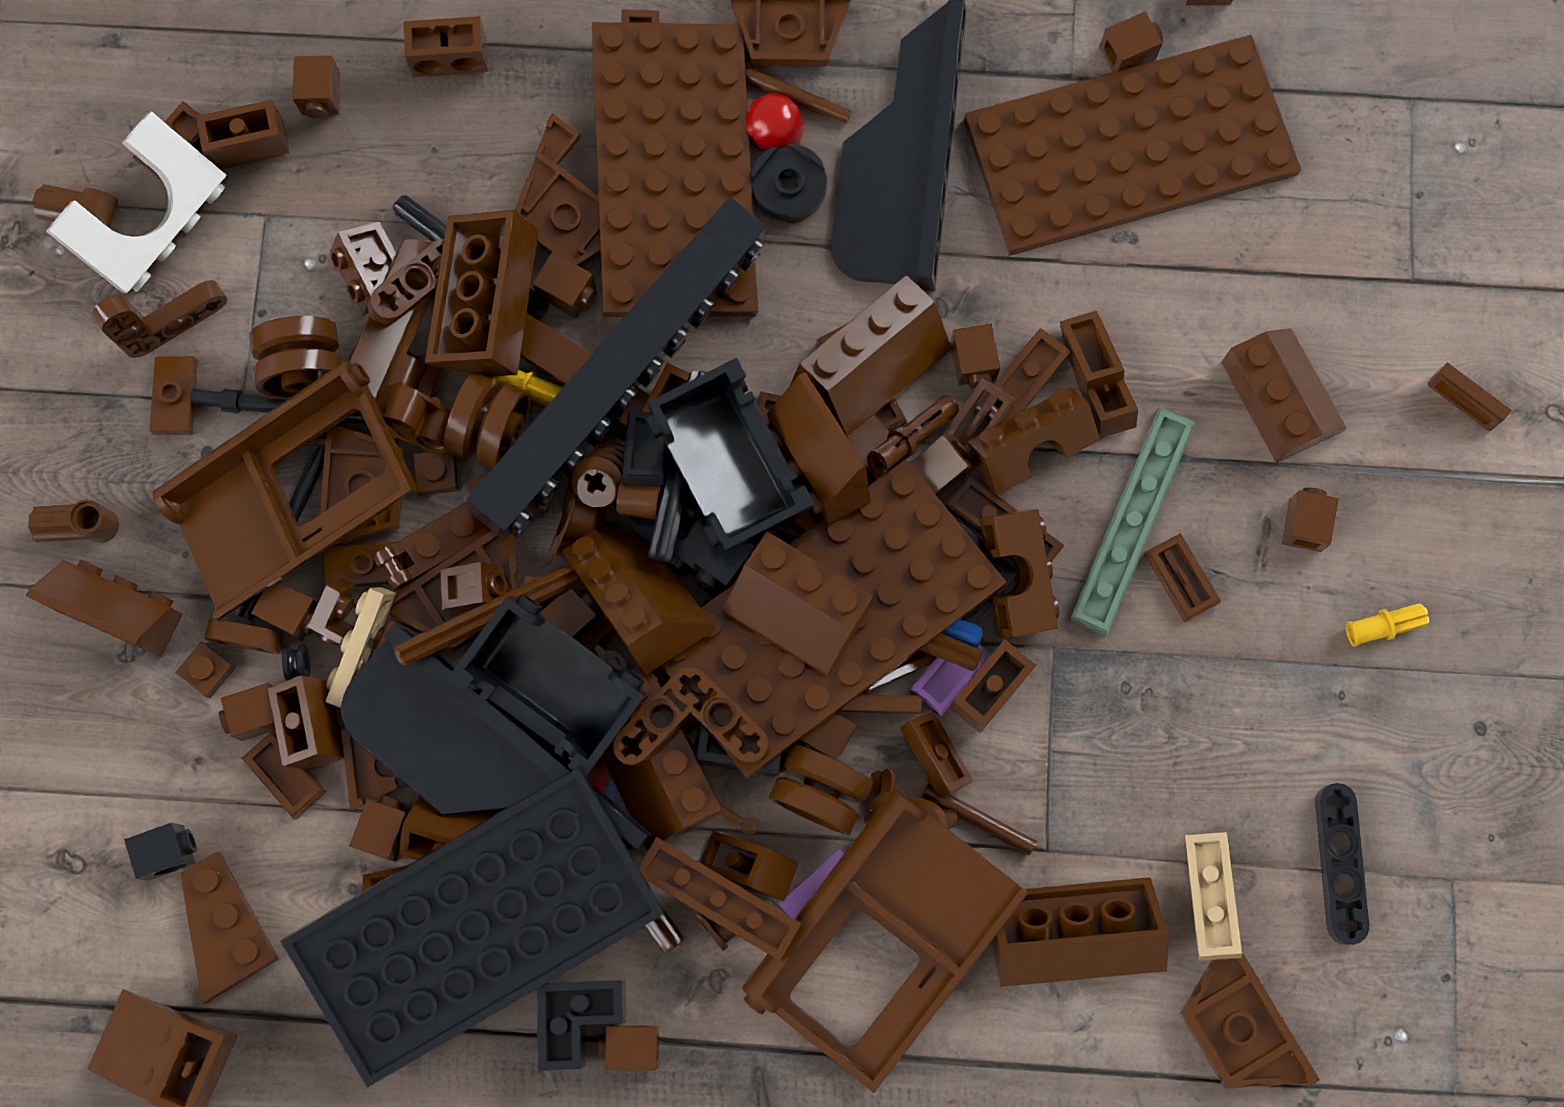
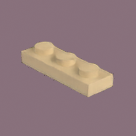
M383 587L369 588L368 593L364 592L361 595L355 609V614L359 616L354 629L347 632L341 644V652L344 655L339 668L335 667L327 680L326 689L330 691L325 702L341 708L346 688L373 654L374 638L378 630L385 623L396 595L395 592Z
M1227 832L1185 835L1199 961L1242 958Z

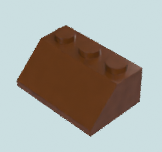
M1291 328L1266 331L1231 347L1221 361L1276 463L1347 429Z
M806 372L798 375L767 413L770 426L769 431L780 451L782 450L788 461L786 463L790 470H794L797 476L795 484L802 481L814 502L811 511L814 515L821 513L827 524L830 525L871 502L866 466Z
M766 532L745 563L722 612L825 676H828L871 609L873 595L771 533Z
M81 559L77 566L63 560L29 588L26 594L27 597L61 614L159 657H162L183 615L171 608L174 602L172 599L154 591H151L149 596L146 597L135 592L138 587L137 584L118 575L115 576L113 582L100 576L103 569Z

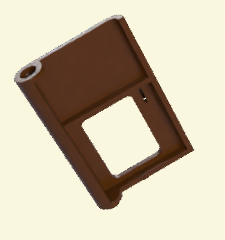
M894 789L794 920L801 923V926L782 959L779 961L767 954L744 983L742 989L747 994L744 997V1001L759 1014L763 1015L766 1010L777 1014L809 1042L875 1093L1028 892L912 800ZM858 909L867 913L916 952L920 961L859 1042L854 1046H848L795 1004L790 996L794 987L854 910Z

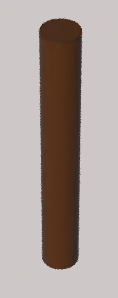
M750 67L745 72L746 83L770 93L785 95L793 103L846 125L851 117L852 110Z
M929 783L921 796L924 799L936 802L944 810L957 812V817L1028 855L1032 853L1037 843L1031 837L950 794L939 799L934 788Z

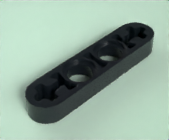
M1334 783L1320 789L1315 798L1326 926L1328 934L1335 942L1342 945H1354L1362 942L1369 933L1358 806L1355 793L1350 787L1345 784ZM1334 791H1336L1338 798L1345 800V806L1338 809L1339 820L1347 818L1348 825L1338 824L1328 827L1327 820L1336 819L1334 806H1328L1326 802L1327 798L1333 797ZM1336 831L1343 832L1350 840V849L1344 855L1336 854L1330 847V837ZM1341 872L1350 875L1354 881V890L1349 896H1341L1334 889V878ZM1356 901V908H1347L1349 921L1357 923V930L1350 932V938H1348L1346 931L1339 930V922L1345 921L1346 914L1345 908L1336 909L1335 902L1343 904Z

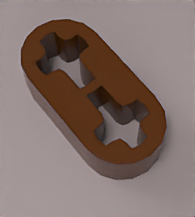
M209 619L204 639L227 646L279 654L284 634L262 627Z

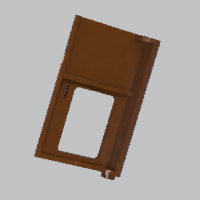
M345 360L153 491V499L158 509L167 519L181 526L216 611L212 613L214 620L219 621L415 491L414 480L368 387V384L371 382L370 377L359 363L352 364ZM360 411L385 462L384 472L304 526L299 527L275 475L276 466L354 412Z

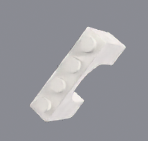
M152 111L145 115L122 144L152 168L162 179L168 195V207L162 222L153 231L143 236H125L114 232L79 203L72 201L46 230L48 234L122 293H128L131 288L137 292L151 276L146 270L155 259L163 262L176 246L171 242L180 230L187 233L201 217L196 213L205 201L212 204L225 189L221 182L227 175Z

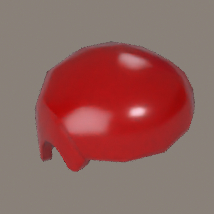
M769 93L753 100L747 110L746 129L749 139L759 149H771L776 146L780 149L790 147V144L798 145L805 132L804 118L799 108L789 97Z

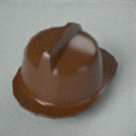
M572 475L566 488L561 519L547 555L546 565L548 566L552 562L559 546H569L594 529H603L605 526L608 505L591 507L582 503L573 490Z

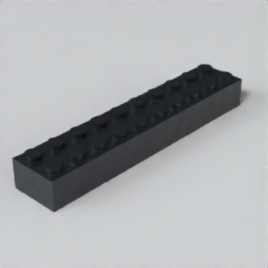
M730 196L467 497L468 511L504 541L511 534L518 538L532 521V509L537 504L541 507H545L558 491L559 478L563 474L570 477L575 467L584 459L583 456L586 453L584 449L589 444L596 447L610 431L608 427L612 423L610 419L615 414L621 418L636 400L634 398L638 393L636 389L640 384L647 388L661 371L660 367L664 363L662 359L665 355L672 359L686 342L685 338L690 332L688 330L690 326L697 330L711 313L710 309L715 304V297L722 301L735 286V280L741 273L739 271L740 268L747 272L761 255L759 252L766 244L762 237L767 226Z

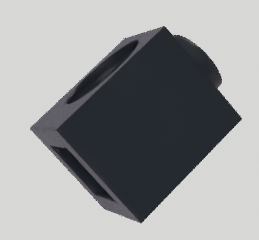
M171 822L124 839L136 879L150 881L196 864L193 853L197 851L196 842L192 832L189 829H185L184 825Z

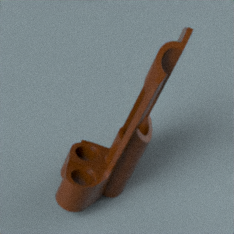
M402 240L384 281L431 245L429 240ZM438 256L434 264L430 266L433 273L440 265L442 256ZM410 272L406 274L405 281L411 289L422 290L426 287V280L420 273ZM399 290L389 300L385 301L380 297L379 308L381 310L389 308L393 311L392 308L396 300L402 296ZM433 291L392 324L379 323L369 314L348 361L352 364L359 363L368 373L371 380L368 387L393 438L397 437L400 440L437 453H447L444 448V436L451 410L440 404L442 400L437 397L431 398L441 368L425 363L426 353L421 356H414L409 352L410 345L434 293Z

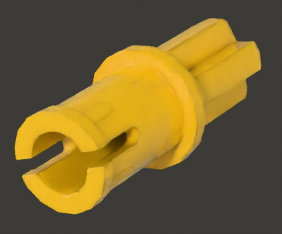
M518 369L517 375L491 376L497 379L499 387L513 384L529 390L531 400L548 406L562 389L560 386L538 378L537 373L534 371L526 373Z
M1419 603L1389 612L1386 609H1381L1378 615L1347 622L1345 625L1346 634L1353 647L1385 637L1387 640H1393L1396 634L1427 626L1429 624V614L1427 609Z

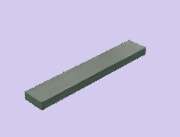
M1158 408L1071 614L1070 621L1104 636L1109 633L1195 426V421L1164 408Z

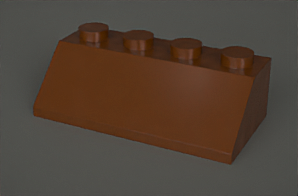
M503 210L448 216L425 363L428 365L468 374L472 372H480L489 376L518 374L539 229L517 211Z
M906 275L802 360L797 367L791 384L798 375L806 372L846 437H850L951 350L952 347L935 302Z
M594 529L563 549L562 552L645 675L715 630L711 621L668 564L654 561L648 557L650 541L644 539L636 531Z
M640 666L630 671L644 681L641 688L645 691L646 695L625 725L661 689L653 671L645 675ZM660 705L652 712V723L657 728L668 727L674 718L671 707ZM643 722L638 726L639 729L644 731L643 735L637 740L628 738L624 742L628 747L624 753L626 757L629 754L639 756L642 753L639 744L646 736L650 737L653 742L658 738V735L649 731ZM681 728L643 765L635 767L619 761L613 750L614 740L602 755V759L629 814L653 834L644 844L647 850L651 848L657 837L665 842L721 814V808Z
M1150 877L1025 889L1028 894L992 939L994 958L1001 987L1167 971L1169 933Z

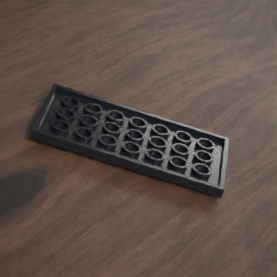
M578 767L285 936L280 942L368 1088L664 915V910L587 778Z

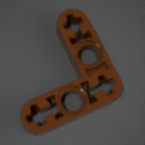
M444 239L433 242L372 292L367 306L369 314L375 321L382 324H392L398 321L436 290L438 282L436 277L439 276L440 265L435 269L434 273L430 266L434 264L439 253L442 254ZM410 272L420 273L426 280V287L422 290L411 289L406 284V274ZM399 290L402 296L396 300L392 308L393 311L389 308L381 310L379 308L380 297L385 301L389 300Z
M208 280L194 286L145 317L122 295H114L102 300L93 308L92 315L103 333L131 358H138L152 352L216 313L226 304L227 297L216 281Z
M690 666L679 670L621 729L614 739L613 750L617 759L622 763L635 767L643 765L655 755L692 715L732 754L745 763L755 764L763 761L770 752L771 742L767 733L706 673L699 668ZM687 677L692 680L700 677L701 680L698 683V687L708 697L712 690L717 692V695L705 702L700 712L696 707L703 702L692 693H688L686 696L683 695L686 686L682 682ZM721 703L729 705L733 713L730 723L723 727L714 726L710 720L712 708ZM660 705H668L674 714L672 723L662 729L655 727L652 723V712ZM742 718L747 724L741 726L740 729L752 738L757 734L761 737L757 742L761 748L757 754L748 751L744 755L741 750L745 745L735 734H733L730 741L725 737L737 729ZM643 722L649 731L658 735V738L653 742L650 737L646 736L639 744L642 753L639 756L629 754L626 757L624 753L628 747L624 742L628 738L637 740L643 735L644 731L638 728Z

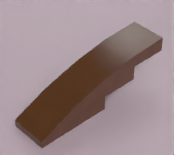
M526 313L520 357L534 365L541 374L564 387L592 354ZM638 387L636 389L638 393L634 397L636 400L628 411L641 412L650 395ZM628 411L621 418L615 414L611 419L627 428Z

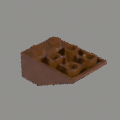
M122 989L87 1069L158 1107H207L238 1035Z

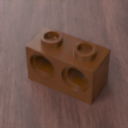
M480 16L403 21L405 59L413 77L488 72L487 37Z

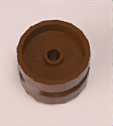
M317 316L282 317L263 322L254 327L249 333L251 353L254 359L259 360L253 367L255 385L258 392L267 396L292 397L342 363L340 356L335 354L340 347L335 322L327 318Z
M472 372L459 390L450 412L444 436L446 452L462 459H470L476 454L481 466L493 469L523 434L530 409V391L513 384H506L499 390L496 378L480 372Z
M793 745L784 762V766L789 773L804 782L801 783L785 777L777 778L768 799L813 823L850 836L858 814L855 809L838 799L842 798L854 803H863L874 781L838 759L799 745Z

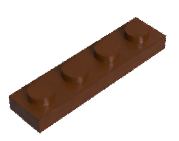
M658 837L639 866L646 881L779 961L801 926V923Z

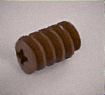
M611 439L603 442L575 467L572 474V487L582 503L591 507H603L611 504L617 498L618 489L623 479L626 440Z

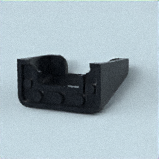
M737 358L649 401L648 408L651 414L644 417L654 438L663 437L708 524L702 526V529L713 549L720 546L724 552L810 513L814 506V502L806 487H800L799 484L793 485L797 480V476L794 470L791 471L754 402L755 397L752 391L748 392V387L744 381L746 374Z
M521 594L519 598L509 595L501 603L447 679L463 691H466L468 687L478 692L482 689L483 691L479 695L481 699L493 701L556 747L553 751L558 755H561L566 750L568 752L566 756L571 760L568 767L572 770L579 767L586 777L645 697L646 693L641 688L644 681L626 668H623L621 672L552 623L539 613L542 607L532 598L525 594Z

